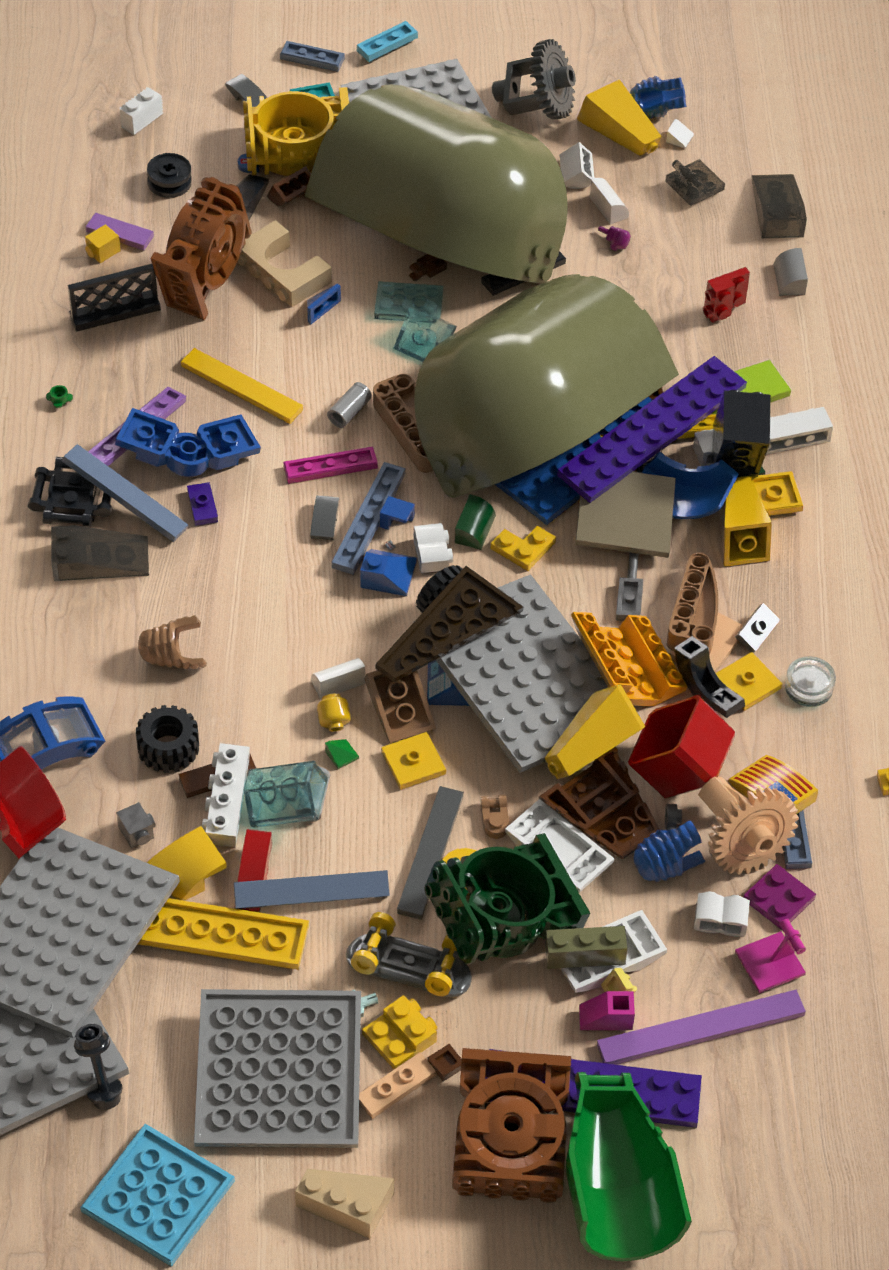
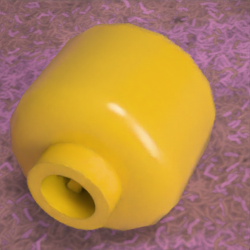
M340 694L323 696L322 700L317 704L320 725L324 728H329L330 732L343 730V726L351 720L347 699L341 697Z

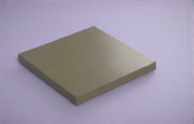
M632 472L591 503L580 495L575 545L668 558L670 554L676 478Z

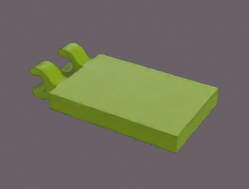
M770 360L734 371L747 381L746 388L741 392L771 395V402L789 397L791 394V389ZM718 409L712 412V414H717Z

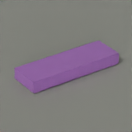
M95 213L86 225V232L92 233L106 224L119 235L120 243L141 250H145L154 237V232L98 213Z

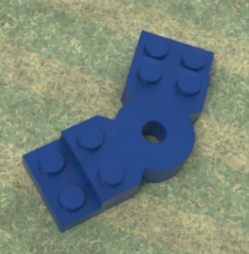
M132 408L115 441L116 446L135 452L137 460L156 467L166 465L172 472L186 477L200 475L208 467L220 470L238 465L240 458L259 454L261 446L242 414L202 424L199 426L197 434L179 433L175 423Z

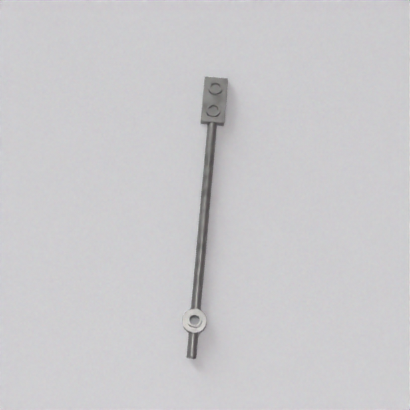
M647 461L637 468V473L642 472ZM629 552L627 578L620 577L616 610L617 621H624L628 615L641 616L643 579L637 578L639 557L637 553Z

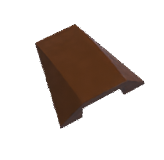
M616 746L595 759L589 768L563 786L557 783L539 796L540 800L622 860L637 849L638 844L643 843L644 838H648L651 833H656L657 830H660L646 802L642 801L636 783L633 784L628 774V768L625 762L621 761Z

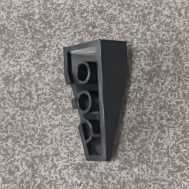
M251 174L247 175L236 185L240 189L249 221L269 183L268 178Z

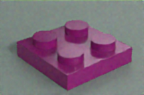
M776 864L744 894L743 898L750 900L749 905L782 930L779 923L784 919H789L791 923L815 900L816 893Z

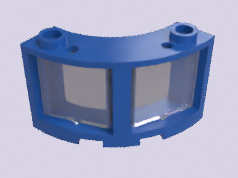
M56 697L55 702L46 704L41 700L23 707L24 712L12 719L10 716H7L0 721V761L16 748L22 746L41 770L53 763L68 758H91L106 742L82 697Z

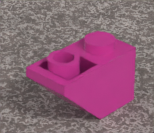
M606 991L579 1004L580 1030H633L635 1017L634 991Z

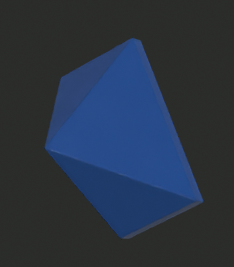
M335 284L307 299L309 324H313L341 301V286L339 284Z

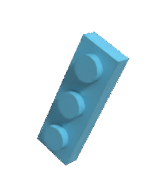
M404 21L357 44V52L370 62L417 39L418 31L407 21Z

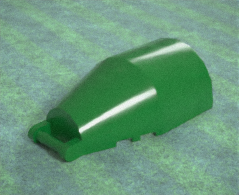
M577 1072L575 1075V1086L578 1100L566 1158V1176L580 1242L587 1252L605 1260L624 1262L645 1259L662 1253L682 1239L692 1222L676 1153L672 1146L668 1147L662 1138L663 1132L660 1127H656L650 1119V1112L634 1088L630 1073H621L620 1075H587L586 1072Z

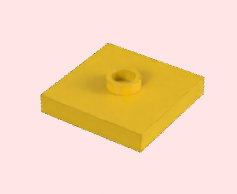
M792 471L758 475V477L750 476L769 516L803 511V503Z
M753 652L716 673L723 684L744 698L745 706L742 708L743 711L779 691L783 685Z
M427 732L381 747V752L400 790L446 775V768Z

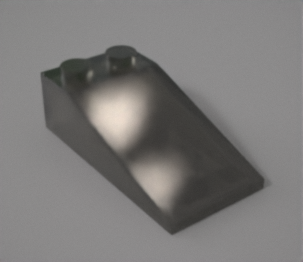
M794 174L752 175L751 180L761 238L804 237L807 217Z
M76 525L51 527V563L54 581L149 576L148 536Z

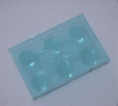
M378 281L374 319L440 324L444 286Z

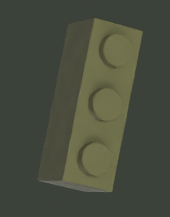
M625 926L546 930L545 953L547 969L626 965L628 947Z

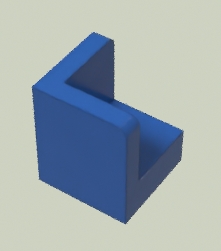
M388 496L380 511V528L389 530L393 520L402 523L412 522L415 514V504Z

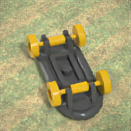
M384 912L374 913L369 921L370 930L368 934L356 938L347 948V962L352 968L362 974H371L428 991L436 996L445 997L460 996L471 985V971L467 964L459 958L452 939H449L446 935L442 942L443 951H440L436 948L389 936L393 933L396 923L389 914Z

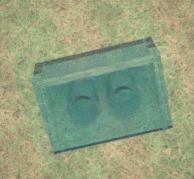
M315 761L249 769L244 786V795L250 826L255 828L318 820L328 777Z

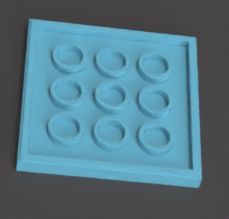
M144 1124L80 1209L85 1215L172 1267L233 1185L235 1177L154 1128Z

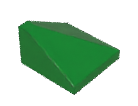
M347 739L325 742V752L337 769L359 759V755Z

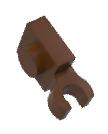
M426 254L409 266L413 271L409 274V277L413 281L419 280L424 275L431 278L446 270L447 262Z

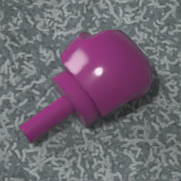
M602 226L598 228V231L607 235L606 240L611 242V250L626 249L631 238L629 231L611 226L609 230Z

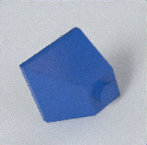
M374 549L367 551L360 569V588L407 596L417 557Z

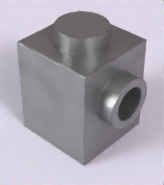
M139 802L116 812L118 827L131 848L144 845L151 839H154L153 828L156 827L155 821L150 813H145Z

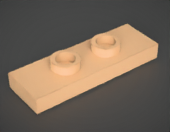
M419 1052L359 1093V1104L373 1119L435 1077L436 1070Z

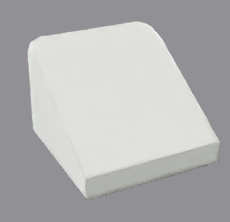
M675 119L667 131L666 142L685 149L694 133L679 120Z

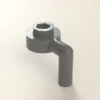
M666 804L665 829H676L677 824L682 823V809H678L677 804Z

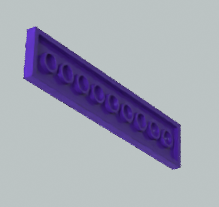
M713 356L560 467L557 471V476L591 503L718 409L724 390H738L741 392L746 388L747 381L716 356Z

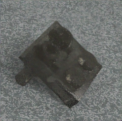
M700 159L686 166L679 160H675L672 163L675 171L667 174L665 182L690 206L725 190V183Z

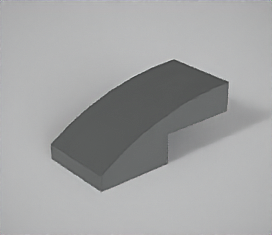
M243 74L225 83V86L236 100L247 101V97L251 96L252 107L259 105V96H264V99L267 98L262 90Z
M316 495L310 532L311 538L334 540L339 497Z

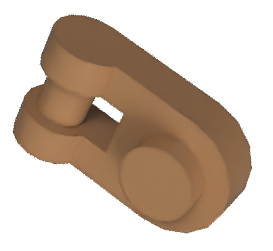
M498 795V798L491 799L488 796L480 797L485 834L494 839L503 838L506 835L505 828L509 826L506 795ZM490 808H499V812L490 813Z

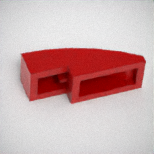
M246 830L238 882L267 880L268 863L272 848V832ZM261 907L241 908L240 910L260 913Z

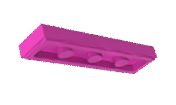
M372 446L284 461L283 467L287 482L291 484L378 469V462Z

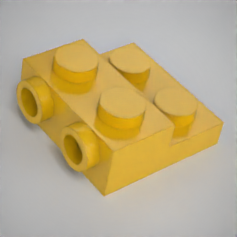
M404 995L385 1007L382 1016L362 1029V1035L393 1069H396L419 1052H423L437 1042L436 1030L438 1028L435 1021L429 1016L424 1018L420 1013L421 1008L417 1001L413 998L408 1000Z

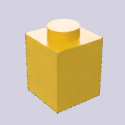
M106 224L85 236L86 253L99 263L104 262L121 251L119 235Z

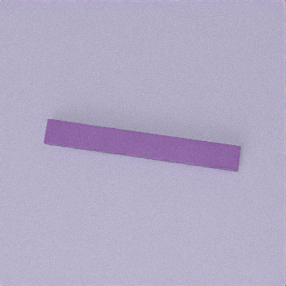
M796 989L597 1040V1047L603 1063L616 1065L803 1017L806 1011Z

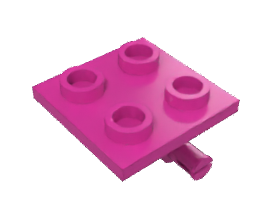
M784 919L779 923V926L785 933V937L782 932H778L735 949L736 955L759 993L806 975L804 968L795 955V952L797 955L804 953L806 947L800 939L801 934L798 930H794L789 919Z

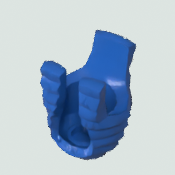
M658 76L649 77L640 83H636L635 87L630 91L632 97L650 119L653 117H664L670 110L687 107L685 89L681 77L661 80Z
M687 821L676 829L657 830L656 833H651L648 838H644L643 843L638 844L633 858L639 874L648 881L659 882L661 879L667 881L669 878L682 876L684 871L703 864L705 859L700 850L683 857L691 848L702 843L695 825L691 821Z

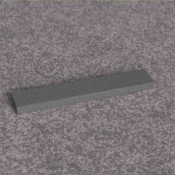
M442 786L439 787L397 907V914L422 920L429 900L425 894L424 886L427 883L434 863L443 859L464 792Z

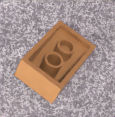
M378 670L366 674L364 678L389 744L437 729L417 670L395 683Z

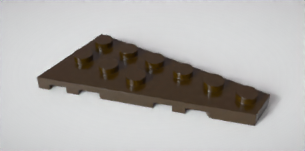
M465 566L376 663L375 669L395 683L523 612L524 607L468 566Z

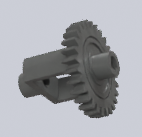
M547 39L536 43L531 53L533 57L507 62L506 78L494 81L492 84L494 99L497 102L503 101V106L510 115L544 109L543 113L548 118L558 120L570 116L569 113H572L571 108L574 107L572 101H575V98L572 94L575 93V90L572 86L576 82L575 72L572 66L568 65V57L565 58V51H562V46L558 45L557 41L554 42V39ZM531 74L530 77L536 79L531 85L537 86V90L532 95L519 97L521 76Z

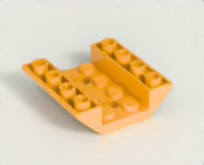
M573 612L571 614L576 631L608 688L621 684L633 706H656L686 691L688 688L646 616L628 615L619 628L599 627L592 613Z

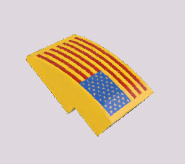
M769 755L763 756L728 780L746 798H748V791L753 792L756 796L757 788L762 789L763 792L766 787L771 790L777 789L779 792L785 793L795 804L794 807L798 810L796 814L816 802L818 789L804 776L786 763Z

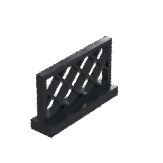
M152 264L67 285L70 302L69 314L76 332L161 310L157 293L156 274ZM150 272V275L145 280L139 278L142 274ZM122 279H129L123 286L117 284ZM134 282L140 284L134 291L129 289ZM99 285H107L102 291L96 289ZM146 287L149 288V289H151V290L142 292ZM113 288L118 289L114 296L108 294ZM86 290L80 297L74 294V291ZM92 293L97 295L92 302L86 300ZM124 293L129 294V296L121 297ZM103 298L109 300L99 303ZM81 304L87 305L85 307L78 308Z

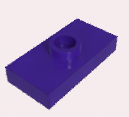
M210 482L188 485L187 492L195 526L218 522Z

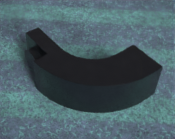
M691 636L674 647L679 672L693 696L699 695L714 711L719 712L726 718L745 706L744 698L723 684L714 672L710 662L708 646Z

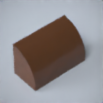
M305 166L273 184L267 195L268 199L277 206H283L304 194L311 176L309 169Z

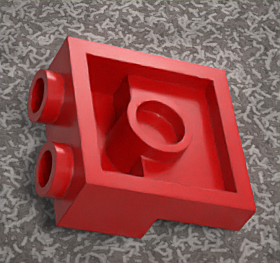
M746 267L707 281L703 313L712 323L726 319L731 316L732 308L746 303L750 272Z

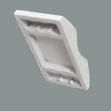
M540 799L505 828L506 834L517 846L533 843L536 835L545 833L578 892H581L614 862V858Z
M643 910L603 926H625L628 947L626 965L560 968L575 993L602 987L601 984L614 968H622L624 973L640 971L667 953V948Z

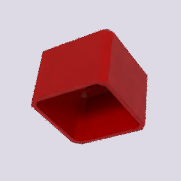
M699 695L656 708L648 715L644 724L646 727L642 729L628 764L664 798H671L699 790L714 776L718 778L735 738V731Z

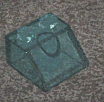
M409 307L393 349L423 362L436 345L454 334L457 325L421 309Z

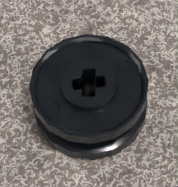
M163 153L153 157L147 164V185L154 194L161 197L174 198L183 195L190 189L192 182L191 164L184 156L176 153Z

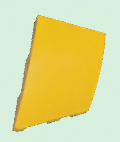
M202 826L175 840L146 862L179 876L180 882L172 892V896L183 901L205 891L204 879L227 868L226 861Z

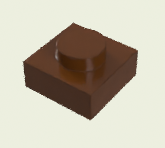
M450 1044L428 1057V1062L436 1070V1074L443 1082L461 1071L462 1058Z

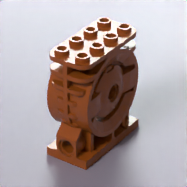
M204 177L201 181L202 188L196 189L195 196L187 201L179 212L168 238L165 255L154 252L150 258L166 306L204 321L209 314L205 304L208 291L216 290L226 282L237 264L242 248L246 244L245 239H248L252 234L240 189L233 184L228 185L220 182L214 177Z
M462 1048L460 1094L465 1098L457 1121L452 1188L457 1191L458 1195L473 1196L476 1193L485 1194L486 1197L494 1199L501 1198V1195L512 1196L513 1199L525 1201L529 1198H540V1201L547 1203L556 1202L558 1198L562 1197L566 1153V1120L561 1106L568 1101L571 1056ZM493 1100V1101L486 1107L485 1110H484V1109H478L479 1107H482V1106H483L485 1103H487L488 1101ZM532 1102L540 1106L547 1114H541ZM514 1123L519 1128L511 1132L505 1128V1125ZM471 1137H482L483 1140H484V1142H485V1144L487 1145V1147H488L491 1151H493L494 1153H496L497 1155L491 1153V1152L482 1144V1142L480 1141V1139L471 1138ZM539 1142H551L550 1144H541L535 1152L526 1157L518 1158L534 1150Z

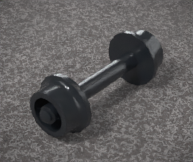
M84 1025L76 1032L74 1049L79 1056L90 1057L98 1084V1089L87 1093V1096L96 1108L108 1110L119 1104L123 1090L119 1079L108 1083L101 1058V1053L105 1052L110 1045V1038L100 1025Z

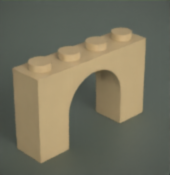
M276 220L253 233L248 239H245L246 244L242 248L237 261L239 265L249 270L253 277L262 281L267 289L276 293L281 301L286 302L291 307L332 283V267L318 255L294 269H279L268 263L270 259L290 247L289 231Z

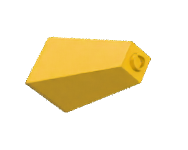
M620 79L587 94L577 117L579 122L639 156L647 152L648 154L654 152L658 148L662 137Z
M750 476L737 477L726 498L724 567L770 561L772 521Z
M621 684L594 692L545 756L548 769L556 779L572 775L646 727Z

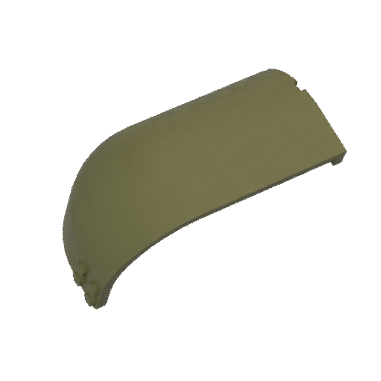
M395 84L382 85L381 88L376 90L370 89L360 94L336 117L338 121L332 130L328 129L318 150L305 197L407 246L467 268L505 278L541 284L551 278L566 228L567 193L560 166L551 151L540 140L526 132L432 92Z
M565 275L524 290L440 342L428 353L422 363L416 381L415 416L422 446L446 495L455 498L494 485L566 452L602 430L679 375L656 324L645 309L641 310L634 302L635 298L614 283L596 276Z

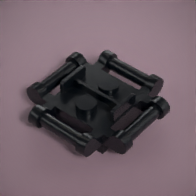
M56 456L54 471L48 470L45 467L36 468V481L33 495L28 502V508L32 511L43 512V524L58 522L82 524L83 527H91L95 516L108 517L111 515L112 506L110 504L112 497L104 492L102 502L97 505L101 489L77 472L63 471V469H72L62 462L63 457ZM45 481L50 482L47 501L41 500Z

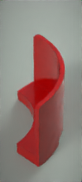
M22 746L16 748L0 761V831L2 841L18 859L66 821L65 810L56 791L40 767Z

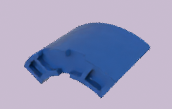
M661 452L652 457L645 464L641 472L676 478L672 517L675 519L703 518L719 511L739 475L722 459L711 465L690 469L686 468V464L674 461Z

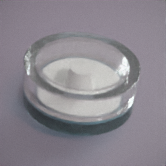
M812 656L798 658L790 664L787 670L785 690L788 696L800 705L807 707L820 706L826 703L833 694L836 681L835 671L823 659Z

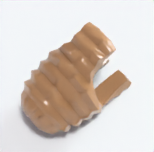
M196 615L191 617L185 616L177 618L175 621L171 620L168 624H162L160 627L142 631L138 640V650L142 659L153 666L158 665L160 667L165 665L167 667L174 666L184 669L206 667L207 662L203 658L192 659L183 657L179 649L180 632L199 628L201 621Z

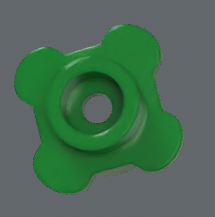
M56 385L46 394V399L51 401L55 408H61L66 402L73 400V395L68 393L65 386Z

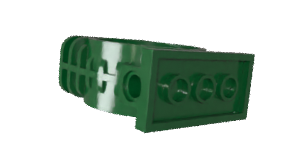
M545 833L536 835L533 843L515 846L514 849L487 847L475 851L470 856H463L461 860L457 857L450 858L447 864L443 860L436 861L424 886L425 894L431 900L437 917L444 924L448 938L452 939L459 958L466 964H472L476 959L485 961L490 956L506 958L520 955L528 951L539 937L545 939L546 930L584 928L591 914ZM468 893H469V894H470V898H469V901L467 902V900H466L465 897H466V896L468 895Z

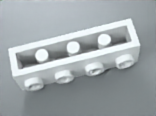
M220 743L219 752H214L212 767H216L215 774H210L208 789H212L211 797H206L205 811L209 812L208 819H203L202 828L214 845L236 847L250 759V747Z

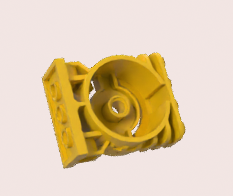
M347 87L339 88V96L321 98L310 93L298 91L282 92L264 99V96H259L260 103L257 107H252L251 96L247 97V101H243V113L246 114L244 115V130L248 171H252V175H257L256 165H262L265 175H269V171L276 174L289 176L306 166L312 173L318 150L328 129L332 130L338 121L336 117L349 104Z

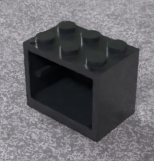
M724 390L713 423L712 464L722 459L739 475L758 477L770 445L771 395L761 392L747 393L738 390Z

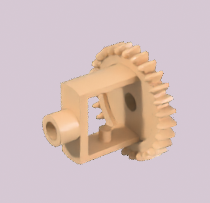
M714 776L702 787L698 794L717 816L716 819L720 823L719 826L712 825V830L715 833H709V838L711 839L708 842L709 852L714 861L724 871L728 870L730 874L735 871L738 875L743 870L746 874H749L752 867L755 871H758L761 863L765 867L768 866V859L775 861V854H783L784 852L781 847L790 845L787 838L795 836L792 830L798 828L795 822L799 820V817L796 815L798 810L794 807L795 804L785 793L779 792L777 789L771 790L768 787L764 789V792L762 789L757 788L756 796L753 792L748 791V798L734 790L724 778Z

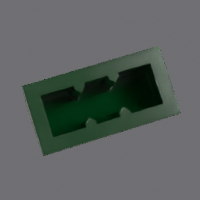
M472 494L469 495L455 527V543L482 550L496 517L494 508L486 500Z

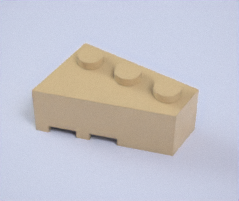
M307 1168L295 1190L296 1207L370 1239L394 1195V1178Z

